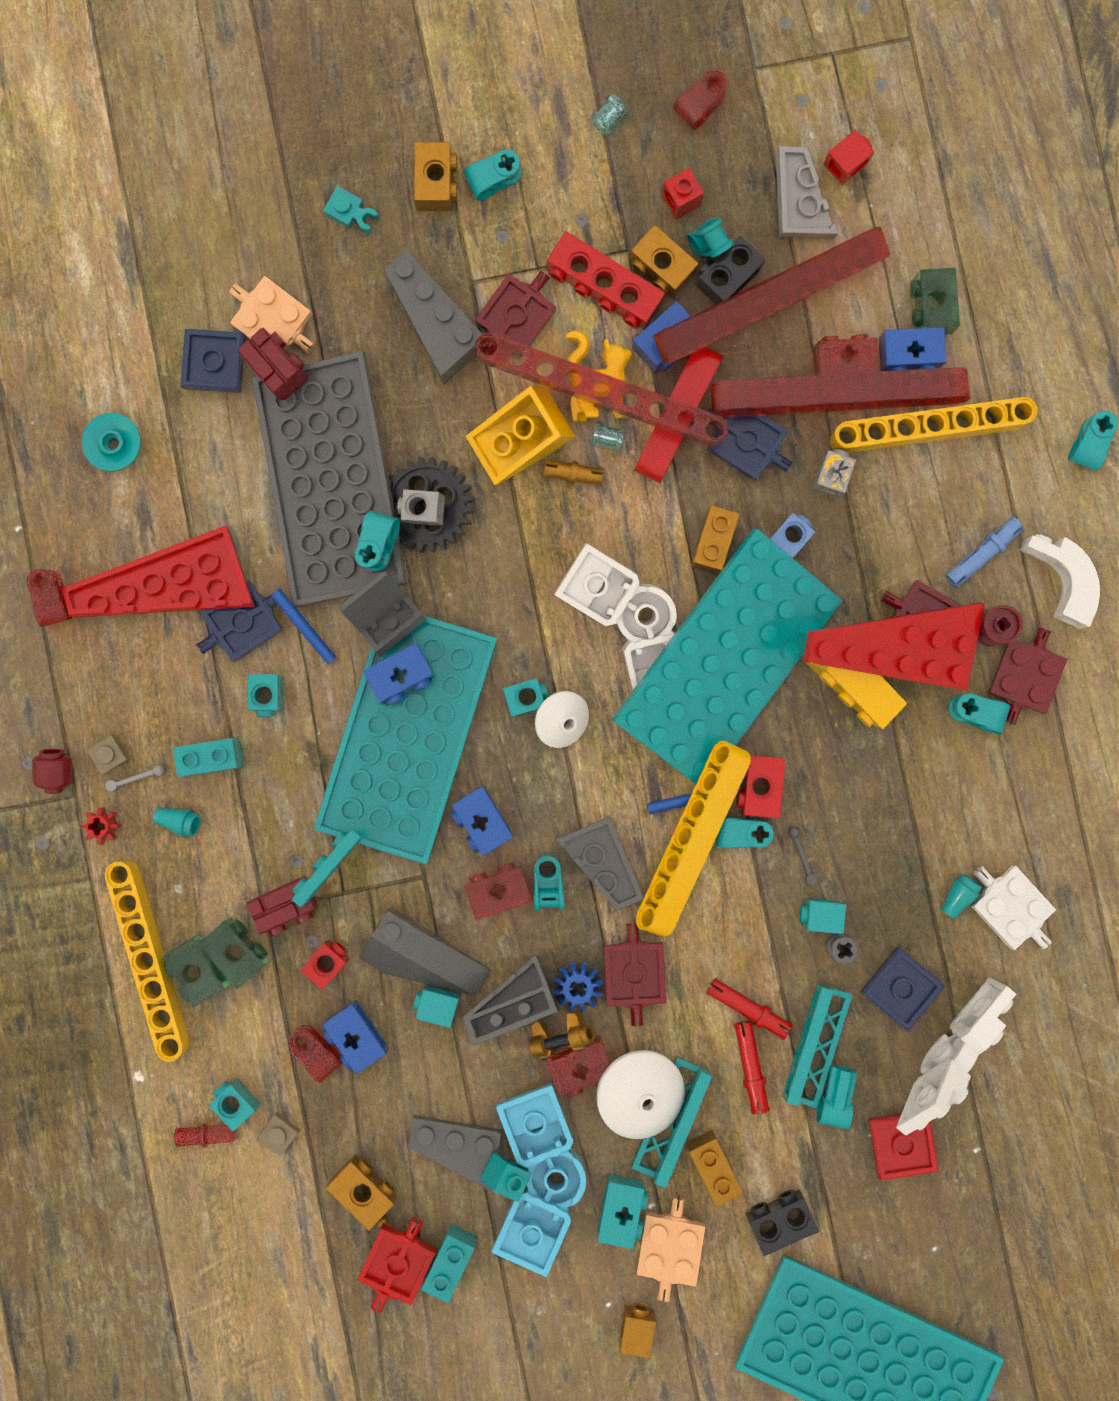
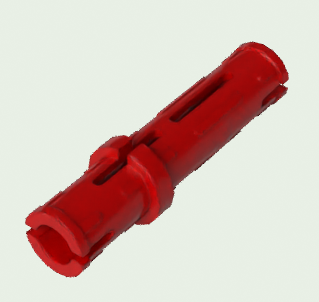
M716 977L710 984L713 987H708L706 992L708 996L710 995L752 1020L754 1026L758 1028L764 1027L782 1040L787 1038L789 1033L786 1031H791L793 1023L771 1012V1008L767 1005L761 1006L719 981Z
M750 1020L745 1021L744 1029L742 1021L734 1023L745 1076L743 1086L748 1091L751 1114H759L758 1111L760 1109L761 1114L770 1111L764 1087L767 1082L766 1077L762 1076L752 1026L753 1022Z

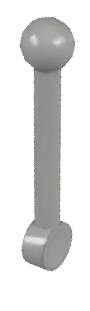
M156 765L152 770L122 780H109L106 782L105 788L110 792L116 791L119 786L153 775L161 776L164 774L165 769L162 765Z

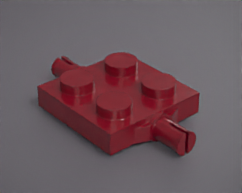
M539 271L533 282L529 284L519 281L509 273L476 317L475 324L487 331L491 337L490 341L482 349V352L489 358H492L500 345L509 347L523 357L556 312V306L546 300L540 292L550 279L547 274L544 275V272Z
M918 580L913 582L907 595L902 599L886 590L880 600L895 609L894 616L962 606Z
M1038 628L1034 643L1014 640L1006 644L988 694L999 697L1010 705L1006 720L1007 723L1010 722L1009 724L1016 725L1021 709H1031L1047 714L1068 660L1065 657L1051 653L1045 648L1051 631L1044 628Z
M627 923V941L621 944L604 945L606 1005L631 1008V1026H637L636 1014H638V1026H643L642 1008L651 1004H666L663 942L646 943L639 941V928L637 924L633 923L634 934L632 935V924Z

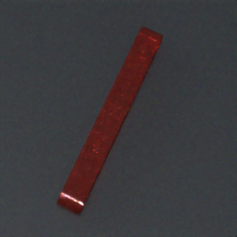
M881 226L863 232L654 334L652 337L663 364L677 361L889 257L891 254Z
M483 333L475 342L477 356L485 365L684 438L714 447L721 444L728 434L727 422L718 415L497 334ZM494 343L497 346V351L490 356L484 355L481 352L483 345ZM515 353H521L526 357L524 363L520 366H514L509 362L510 357ZM549 363L554 368L552 374L541 376L537 372L541 364ZM575 373L582 378V381L578 386L572 387L567 385L565 378L569 374ZM597 384L607 385L610 389L609 394L605 397L595 395L593 388ZM625 394L635 395L638 400L637 405L634 407L624 406L621 402L622 396ZM653 404H660L665 408L666 414L663 417L656 418L651 415L649 408ZM682 414L690 415L694 422L693 426L690 428L681 427L677 420L678 417ZM710 424L719 426L721 436L719 438L709 437L706 433V427Z
M963 367L717 381L710 385L713 416L719 418L952 405L966 402L971 398L968 372Z

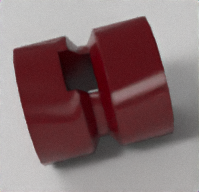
M998 605L983 611L978 641L985 646L993 647L1016 640L1023 629V620L1020 613L1008 605Z

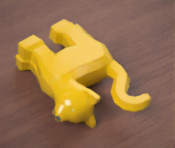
M572 330L566 333V340L578 343V348L569 355L567 362L573 390L570 403L573 423L587 422V418H599V410L594 407V401L599 399H608L615 419L628 418L629 408L623 405L626 387L624 369L626 364L632 359L631 350L623 348L621 345L609 344L608 339H604L602 358L606 369H581L579 362L588 354L590 347L589 339L584 332L579 330Z

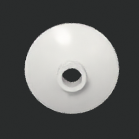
M571 691L556 692L545 699L535 717V730L540 740L554 748L566 747L576 742L588 725L589 710L585 700Z

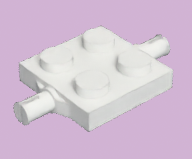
M984 866L978 868L974 875L982 882L985 888L981 896L970 905L1010 950H1016L1030 937L1036 941L1041 949L1047 948L1052 941L1040 928L1044 921L1056 911L1051 903L1017 866H1011L1001 876L993 878Z

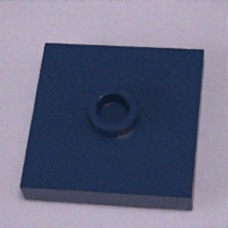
M185 329L180 387L189 390L241 393L244 359L238 353V349L245 343V334L242 332Z
M897 946L860 992L908 1032L945 988V985Z

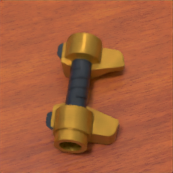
M573 1011L567 1014L566 1034L553 1036L544 1027L541 1020L533 1023L531 1026L533 1037L529 1041V1048L534 1057H539L545 1061L559 1047L570 1045L574 1051H585L587 1045L594 1042L595 1034L590 1025H585L582 1013L580 1011Z

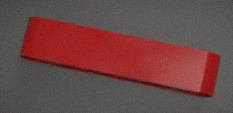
M699 343L696 344L634 471L661 483L724 355Z

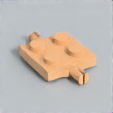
M266 276L262 278L257 287L250 293L237 283L232 286L241 294H238L232 288L229 293L242 302L240 310L230 322L250 339L260 328L264 327L271 334L276 331L287 343L284 347L285 350L296 344L307 354L312 351L303 342L312 349L315 343L302 335L304 325L313 315L309 309Z
M673 1196L671 1213L661 1215L646 1212L637 1275L654 1278L659 1281L657 1299L662 1301L665 1289L664 1302L670 1301L672 1284L680 1283L696 1287L705 1223L692 1221L682 1216L685 1198L681 1196L678 1208V1196Z

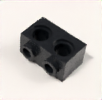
M739 236L734 241V245L720 254L714 263L708 261L700 269L697 287L718 308L723 310L762 270L766 259L744 238ZM735 256L742 257L746 264L742 266L736 265L732 258ZM721 277L726 284L724 286H716L712 283L711 279Z
M800 1189L795 1192L794 1190L785 1191L777 1197V1200L768 1204L766 1202L758 1203L751 1207L750 1212L745 1213L763 1256L819 1232ZM794 1208L801 1209L799 1217L795 1219L787 1217L790 1210ZM773 1221L774 1226L769 1231H762L760 1226L763 1222Z

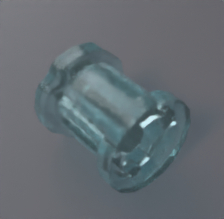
M609 94L606 97L607 102L597 113L594 112L590 116L593 125L605 135H610L615 123L629 112L623 101L614 94Z
M597 420L591 446L596 447L598 444L613 448L615 452L619 453L626 428L621 427L618 429L602 425V421Z

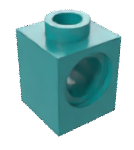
M278 674L248 675V710L257 711V717H274L275 711H283V676ZM264 688H269L272 692V699L267 704H263L259 698L260 692Z
M537 678L503 688L512 718L538 710L544 700L549 697L545 683L539 684ZM524 689L533 690L536 694L535 702L528 706L521 704L519 701L521 691Z
M805 898V905L800 906L799 922L803 923V928L807 931L844 934L846 904L841 901Z
M426 985L423 993L418 991L415 997L413 1009L418 1010L416 1019L451 1028L460 994Z
M237 1078L230 1085L225 1081L212 1093L216 1098L209 1104V1107L233 1132L256 1111L261 1103ZM227 1097H235L239 1101V1108H231L227 1103Z
M493 1152L480 1180L495 1193L519 1202L532 1173L517 1164V1162Z

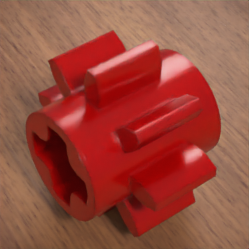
M105 807L98 808L97 815L93 812H87L88 820L86 824L81 825V828L86 829L88 833L85 839L97 838L98 845L105 844L106 837L110 840L117 839L114 832L116 828L122 827V824L117 823L115 820L117 813L106 814ZM102 823L105 824L106 827L104 830H102L101 828L97 827V824Z

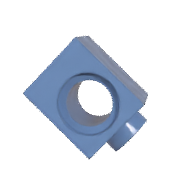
M792 513L770 540L793 558L815 531L811 528L812 523L803 515L799 514L796 516ZM787 529L796 530L799 534V541L796 543L788 541L785 531Z

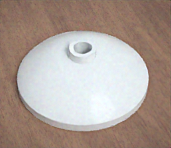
M638 1050L627 1053L612 1062L603 1073L597 1088L596 1100L598 1111L606 1125L620 1136L630 1139H644L655 1136L668 1128L680 1113L685 1096L684 1082L678 1068L666 1056L650 1050ZM651 1099L647 1106H642L645 1100Z

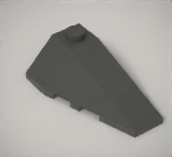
M393 907L387 910L360 956L362 960L384 974L474 996L491 971L485 965Z

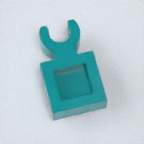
M336 186L323 210L325 216L348 228H351L354 222L358 223L359 228L367 234H370L372 230L369 225L364 223L365 219L368 217L377 221L379 219L378 213L374 209H362L364 203L361 198Z

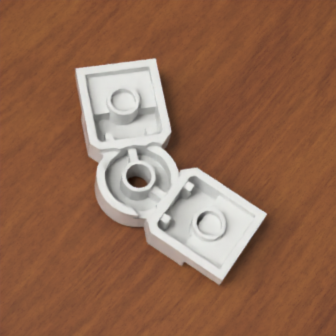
M587 543L584 544L554 593L555 596L604 626L617 624L622 634L627 638L622 651L632 691L676 633L672 628L676 623L677 613L670 596L655 585L639 584L638 575L634 571ZM645 607L651 608L653 616L650 620L646 622L638 620V613L641 609Z
M989 977L952 1021L950 1029L954 1034L950 1037L946 1034L942 1035L930 1048L920 1067L923 1075L913 1084L896 1127L905 1136L916 1129L922 1130L935 1118L940 1119L944 1117L952 1104H960L968 1095L967 1086L971 1078L968 1072L976 1062L978 1055L987 1050L990 1045L994 1046L1003 1036V1029L1006 1025L997 1017L1000 1014H1005L1013 1005L1012 999L1016 995L1008 986Z

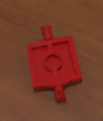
M417 1217L411 1218L406 1232L399 1231L383 1223L358 1276V1281L370 1286L377 1293L371 1304V1309L375 1311L380 1301L377 1313L383 1311L388 1298L398 1299L412 1305L436 1254V1247L421 1241L417 1237L423 1225V1221L419 1219L415 1229H413Z

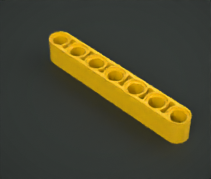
M1021 397L846 421L833 431L830 437V445L833 449L853 453L1022 429L1035 419L1037 406L1033 400ZM1015 408H1019L1024 412V420L1019 419L1015 415ZM986 412H990L995 416V424L986 420ZM956 416L965 418L967 422L966 428L960 427L957 424ZM927 420H933L937 423L938 432H933L928 428ZM898 424H904L909 428L908 436H904L898 431ZM876 428L880 432L881 438L879 440L871 438L868 429ZM839 432L849 433L852 443H843L839 438Z
M720 741L713 747L637 912L636 924L639 929L663 937L669 936L673 932L749 768L751 756L747 750L727 741Z
M132 860L117 861L106 868V884L155 1051L163 1061H174L189 1049L190 1038L140 869ZM120 866L124 867L128 872L125 882L120 880L117 874ZM128 895H132L136 900L134 910L126 905ZM136 923L142 925L145 930L143 938H139L134 932ZM144 952L149 953L153 958L151 967L145 965L142 960ZM152 981L160 984L162 989L160 995L152 992ZM160 1010H165L169 1013V1023H164L160 1020ZM168 1039H174L178 1043V1052L169 1049L167 1045Z

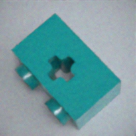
M240 738L173 747L177 777L244 768Z
M608 1174L597 1228V1242L633 1249L635 1239L640 1240L643 1221H639L641 1209L646 1210L649 1195L648 1191H644L643 1180ZM627 1207L628 1211L625 1212L624 1216H620L619 1212L622 1211V1208Z
M450 1223L424 1277L421 1291L449 1303L475 1249L477 1236Z

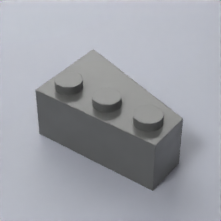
M539 955L533 956L524 966L463 1016L473 1046L560 1012Z

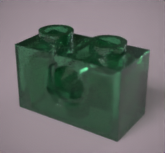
M956 268L920 270L910 283V296L915 298V309L912 312L913 327H917V329L944 327V335L953 334L960 326ZM928 298H935L939 303V307H932L928 302Z
M232 918L224 920L205 937L198 946L233 986L239 989L270 961L266 957L268 955L266 949L259 942L256 941L254 943L246 935L248 930L245 925L238 919L234 921ZM232 944H238L242 948L243 954L241 958L232 956L230 952Z
M201 934L192 937L162 956L165 960L164 968L170 977H175L180 985L179 992L186 1003H191L193 1008L230 985L229 980ZM190 965H195L199 968V979H194L189 975L188 969Z

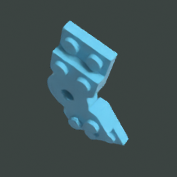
M552 1082L496 1104L497 1112L517 1164L526 1167L532 1175L519 1202L512 1200L491 1252L546 1278L571 1223L569 1207L579 1202L586 1187L585 1166L581 1157L571 1149L573 1134ZM553 1172H559L564 1176V1179L560 1183H552L548 1176Z

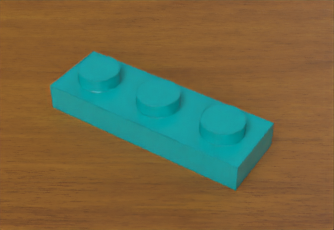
M352 829L348 834L343 831L332 843V846L335 847L328 857L323 854L313 865L312 869L315 872L308 881L302 878L294 887L292 892L295 896L291 900L300 908H303L362 838Z

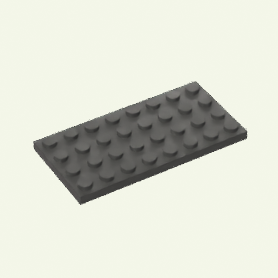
M359 351L305 364L302 370L308 376V379L300 387L295 388V391L286 400H280L258 376L252 377L292 604L297 608L350 597L366 586L372 578L384 571H387L399 586L407 585L408 581L399 535L394 543L389 564L383 571L373 572L359 565L355 559V550L367 512L373 511L396 518L366 353ZM376 553L369 555V559H375Z

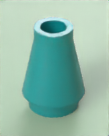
M158 807L153 816L154 824L160 825L183 838L188 836L194 837L199 830L201 822L200 815L196 814L193 809Z
M962 873L959 878L954 879L941 910L956 919L963 910L980 896L979 891L982 886Z

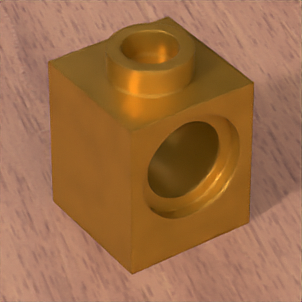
M641 1304L624 1307L619 1338L620 1354L650 1358L656 1324L654 1310H650L649 1307Z

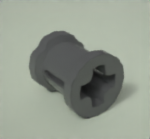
M844 934L832 935L826 943L828 954L841 964L853 962L858 955L857 944L853 939ZM838 944L845 945V948L848 949L845 954L837 949Z

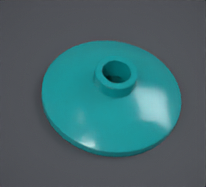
M105 413L95 417L88 423L82 435V450L85 457L92 465L103 471L115 472L127 468L135 461L140 452L141 436L138 428L129 418L118 413ZM118 440L119 446L116 449H111V442Z

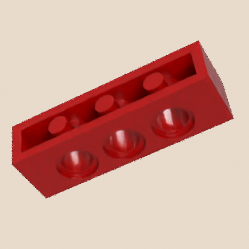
M567 231L564 232L547 259V270L553 279L560 283L566 281L574 286V291L584 298L590 296L595 299L603 310L611 314L616 312L624 317L623 321L634 329L640 327L645 330L664 301V291ZM580 263L585 265L587 269L582 273H577L572 270V266ZM600 279H607L612 285L608 288H600L596 282ZM625 294H631L636 298V301L632 304H627L622 301L621 297Z

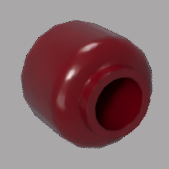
M51 748L39 751V755L32 760L33 784L38 788L44 789V792L47 794L61 793L63 788L70 785L73 781L72 758L65 754L62 749Z

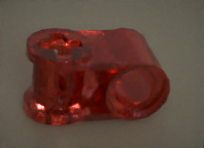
M720 70L706 72L702 78L679 97L674 104L673 110L693 130L698 129L724 102L728 83L727 77Z
M42 568L31 571L26 581L38 624L41 627H46L71 620L73 617L68 614L61 591L64 585L60 574L56 571ZM48 578L49 582L42 587L41 582Z
M311 1025L297 1027L289 1038V1050L318 1083H322L343 1064L338 1051L327 1043ZM307 1036L310 1039L308 1044L300 1045L298 1043L300 1038Z

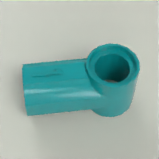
M838 1065L830 1066L825 1095L821 1097L817 1109V1123L846 1130L850 1128L853 1117V1104L851 1101L857 1077L855 1070Z

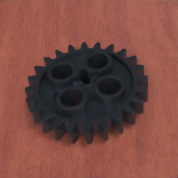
M419 457L417 466L412 461L407 460V470L398 466L399 476H388L393 482L390 488L395 515L400 520V543L402 544L407 540L406 548L410 550L417 544V550L420 553H424L426 545L432 553L436 552L437 544L443 550H446V541L449 540L456 544L455 534L459 533L464 536L466 534L461 526L463 524H472V522L465 518L466 514L475 513L473 509L467 507V504L475 501V498L472 496H466V493L472 487L469 484L462 485L466 476L463 474L456 476L458 468L454 465L447 470L448 462L442 460L438 466L437 460L434 457H430L428 464H426L424 458ZM419 479L425 480L423 491L440 492L441 494L445 490H451L452 499L447 504H444L443 526H440L438 530L433 532L430 531L429 525L421 524L420 529H416L417 524L406 523L401 520V515L398 514V500L400 497H403V489L414 490V484ZM438 481V486L434 488V482ZM425 500L416 503L414 507L416 515H420L425 511L426 508L422 507V503Z

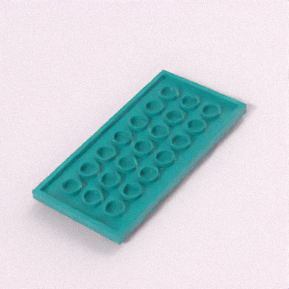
M753 528L611 720L693 783L697 784L713 747L720 741H727L737 745L804 654L808 631L822 629L843 600L759 529Z
M424 616L427 619L381 657L371 647L364 670L417 643L435 674V677L430 679L432 684L417 692L414 688L403 693L405 696L403 700L389 706L388 702L384 704L379 703L365 674H362L314 830L338 837L343 831L348 834L352 829L362 838L359 844L427 865L498 639ZM398 669L396 671L397 676L393 679L403 684L406 682L404 677L408 672Z
M783 1254L734 1365L735 1369L804 1401H986L1004 1362V1358L993 1350Z

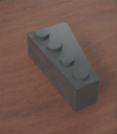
M405 250L384 271L444 385L486 346L485 336L410 253Z

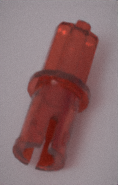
M203 1123L200 1127L176 1128L174 1133L176 1147L202 1145L203 1148H207L208 1144L233 1143L236 1139V1130L232 1132L227 1125L208 1126L207 1123Z

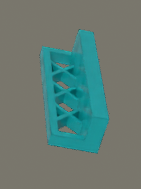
M820 983L816 984L782 1094L786 1103L795 1106L801 1103L818 1109L851 1002V993ZM832 995L843 998L840 1009L829 1015L828 1008ZM837 1017L836 1023L834 1025L832 1019ZM829 1021L833 1029L832 1036L820 1043L819 1037L823 1024ZM828 1046L827 1052L825 1053L823 1048ZM820 1050L824 1057L823 1065L811 1071L810 1066L814 1053ZM820 1074L818 1081H816L814 1076ZM810 1078L816 1087L812 1099L801 1096L805 1082Z
M676 1056L674 1065L678 1070L680 1066H683L695 1072L692 1082L684 1085L685 1090L688 1091L674 1125H670L671 1133L668 1138L658 1142L655 1136L642 1139L631 1165L632 1169L653 1177L654 1183L663 1188H666L712 1078L709 1069ZM650 1138H652L653 1144L647 1146ZM665 1145L664 1150L661 1153L659 1147ZM654 1149L657 1150L660 1158L656 1169L640 1163L644 1153Z

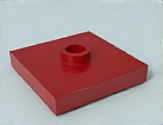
M902 1113L868 1118L877 1178L880 1181L939 1172L931 1121L922 1130L916 1129L905 1136L896 1128Z

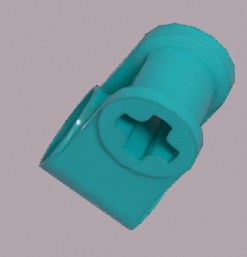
M508 149L501 150L484 160L474 162L464 170L466 180L475 199L478 201L485 200L497 192L516 184L521 178L522 173L518 155ZM508 164L512 170L507 171L503 166Z
M719 216L711 217L687 234L689 245L699 257H716L734 245V241L728 239L720 224L722 220Z
M1101 411L1085 420L1069 452L1068 460L1097 472L1106 459L1108 448L1118 427L1115 415L1109 411Z
M373 511L367 512L355 550V559L359 565L373 572L383 571L388 566L394 543L400 531L399 518ZM376 553L375 559H369L370 554Z
M975 694L958 695L949 701L948 713L952 719L975 726L989 733L1002 735L1010 710L1009 704ZM962 703H965V706L969 708L968 712H966L965 708L961 707Z
M726 816L716 837L715 846L722 848L766 847L773 840V829L767 822L761 819ZM761 825V828L767 833L762 835L760 840L757 841V838L751 835L752 831H757V827Z
M542 854L535 861L534 867L535 912L540 911L541 908L559 907L560 910H565L560 860L554 854ZM544 861H551L556 865V870L551 875H544L539 869L540 864Z

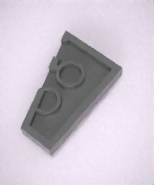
M610 816L555 839L617 911L644 899Z
M414 1115L408 1148L492 1192L480 1178L492 1153L498 1154L502 1130Z

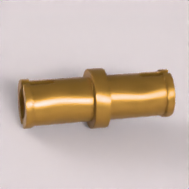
M546 458L543 478L567 480L569 484L575 485V482L601 487L604 468L579 465L578 461L573 460L572 463Z

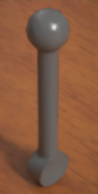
M791 827L788 834L794 839L807 874L806 882L809 885H815L818 882V877L812 873L799 838L800 830L797 827Z

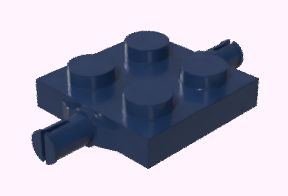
M740 399L734 409L725 417L711 408L705 413L703 419L717 427L715 437L707 450L753 481H756L762 471L771 463L785 471V473L793 462L778 453L781 442L789 431Z
M247 581L255 607L212 609L200 612L208 624L211 635L197 643V647L200 648L199 650L202 654H205V652L218 645L226 651L232 662L238 661L284 630L274 614L273 607L277 603L271 596L267 598L262 596L252 581Z

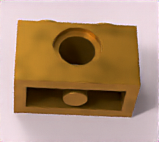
M415 142L414 200L417 211H452V201H457V182H452V172H457V153H452L450 142ZM435 173L443 175L438 181L429 179Z
M656 225L631 250L630 256L633 269L641 276L646 274L653 281L654 286L672 298L696 274L699 264ZM657 260H665L669 263V267L660 269L655 265V262Z
M710 506L691 567L719 575L723 569L738 521V513Z
M713 1129L686 1142L689 1153L716 1207L743 1194L741 1186Z
M355 1154L329 1181L326 1189L369 1231L394 1205L397 1195L395 1194L394 1186L387 1179L383 1178L381 1180L373 1172L374 1167L367 1159L363 1157L360 1159ZM360 1184L367 1185L371 1190V1194H360L357 1186Z

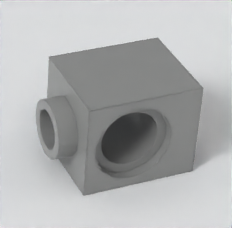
M403 489V497H400L398 500V514L401 515V520L406 523L443 526L445 496L440 492ZM425 500V511L420 515H416L414 511L416 503Z

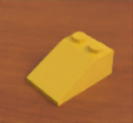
M532 385L466 435L467 440L494 485H499L554 453L575 437L548 389Z

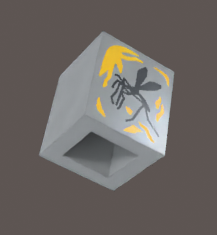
M828 450L822 458L812 489L841 498L846 492L856 459L850 458V454L843 450Z

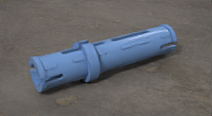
M1012 516L994 533L990 532L985 536L986 540L945 574L947 581L958 589L998 553H1003L1006 550V546L1025 531L1022 523Z

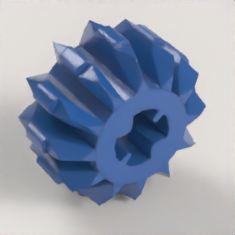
M575 961L570 962L571 972L563 966L560 968V972L565 978L554 977L553 982L560 985V987L553 989V994L557 996L563 995L558 1001L560 1006L568 1001L570 1002L569 1012H573L575 1004H579L580 1011L583 1013L586 1011L585 1002L591 1007L596 1006V1002L591 996L602 997V991L595 987L603 985V981L600 978L593 979L598 973L596 968L586 973L587 962H583L581 969L577 970ZM575 981L579 984L583 981L585 983L583 984L584 991H571L573 990L572 982Z

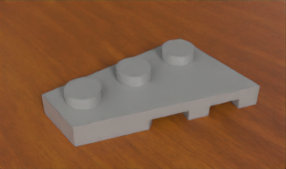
M779 146L776 150L779 237L835 238L839 233L836 225H833L828 213L830 208L827 200L822 197L818 186L819 178L808 148Z

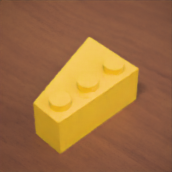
M805 662L819 675L825 684L839 694L838 697L850 708L853 707L858 712L856 716L868 727L874 725L884 729L907 704L881 675Z

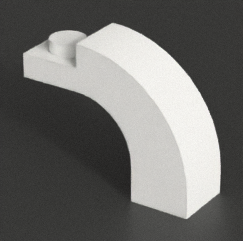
M1039 534L1024 539L1019 550L1046 562L1060 576L1062 596L1053 617L1078 629L1090 627L1099 604L1100 585L1096 569L1089 556L1076 543L1066 537L1055 541L1054 545L1050 538Z

